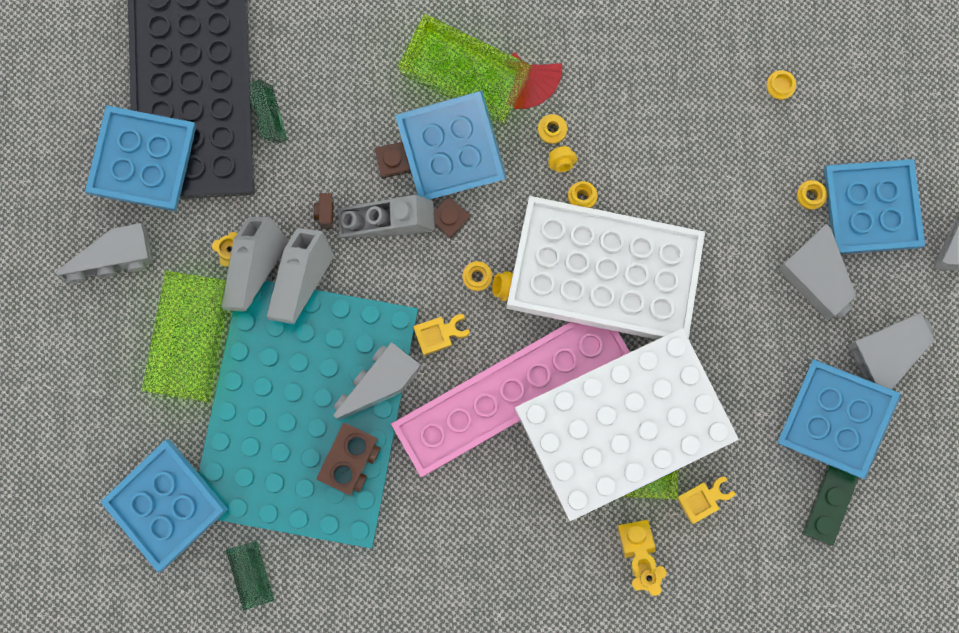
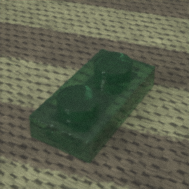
M262 80L249 83L252 93L250 94V101L258 115L259 122L257 127L260 135L264 140L275 144L287 141L273 85Z
M255 541L227 549V557L243 611L275 601L258 542Z

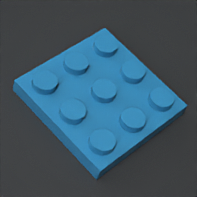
M482 90L395 115L419 196L433 199L507 178Z
M106 105L85 192L88 195L176 212L196 130L195 122Z
M914 159L827 165L823 168L830 228L840 254L920 249L925 247Z
M813 359L777 443L866 480L901 398V393Z
M170 439L164 440L100 501L158 573L164 571L229 510Z

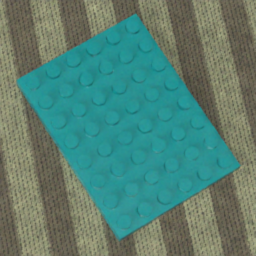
M265 281L246 311L233 310L198 473L229 509L218 519L219 521L373 549L395 434L391 423L398 419L402 393L340 421L333 416L336 412L333 407L343 394L349 396L356 386L353 385V381L363 369L368 372L375 362L372 358L382 345L387 348L392 342L410 356L414 335L413 326L416 325L418 308L314 290L294 324L268 320L267 318L275 282ZM343 422L378 438L377 446L381 447L375 463H368L363 474L367 476L361 492L354 491L353 496H349L316 480ZM354 439L349 445V451L352 455H361L366 449V443L362 439ZM349 467L339 468L335 474L336 481L340 484L348 483L352 478L351 469Z

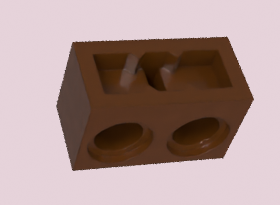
M343 422L316 480L349 496H353L354 491L360 493L367 479V476L363 474L368 463H375L381 447L377 446L378 438ZM354 439H362L366 443V449L361 455H352L349 451V445ZM341 467H349L352 471V478L346 484L338 483L335 478L336 471Z

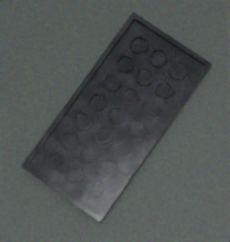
M128 0L131 110L195 122L196 124L180 199L255 195L248 1Z

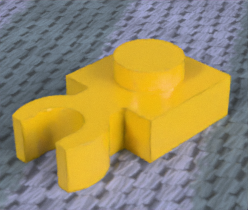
M464 314L455 315L450 320V323L444 324L441 316L413 326L423 356L451 347L450 338L453 336L463 339L470 335L469 329L458 331L455 328L457 322L465 320Z
M726 477L717 478L712 483L710 489L703 482L676 497L691 524L719 510L715 501L729 500L734 497V491L722 494L719 490L720 484L727 480Z
M643 520L618 525L624 557H634L632 561L633 575L635 577L639 576L638 566L640 564H647L650 568V573L654 574L656 562L649 553L655 552V544L649 521Z

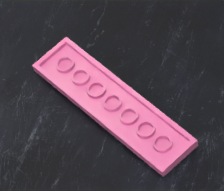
M569 322L391 423L422 478L520 422L514 409L515 407L630 353L617 331Z

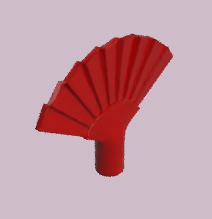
M516 52L511 54L507 61L515 69L516 77L506 107L527 109L545 102L555 92L560 83L562 63L527 65Z

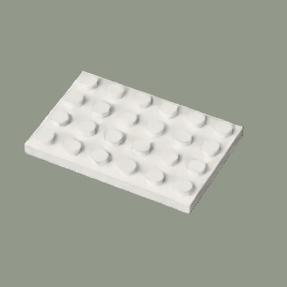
M529 196L506 309L656 340L683 328L689 339L705 232Z
M683 328L514 408L569 522L739 440Z

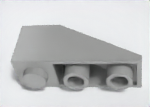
M410 195L338 208L339 238L410 235L434 231L433 201L419 195Z
M248 217L234 238L221 306L224 310L246 311L252 304L253 298L262 284L267 280L275 263L282 256V252L289 240L271 217Z
M142 223L110 229L56 271L57 276L69 284L86 281L88 276L97 275L98 278H106L116 275V271L127 269L128 272L145 270V265L154 264L148 229Z
M297 228L284 248L267 313L268 320L291 324L296 322L334 258V254L323 231Z
M392 342L387 348L382 345L373 356L372 360L375 363L367 372L363 369L353 381V385L356 387L350 395L343 394L333 407L336 412L333 416L340 421L402 393L421 370V365Z

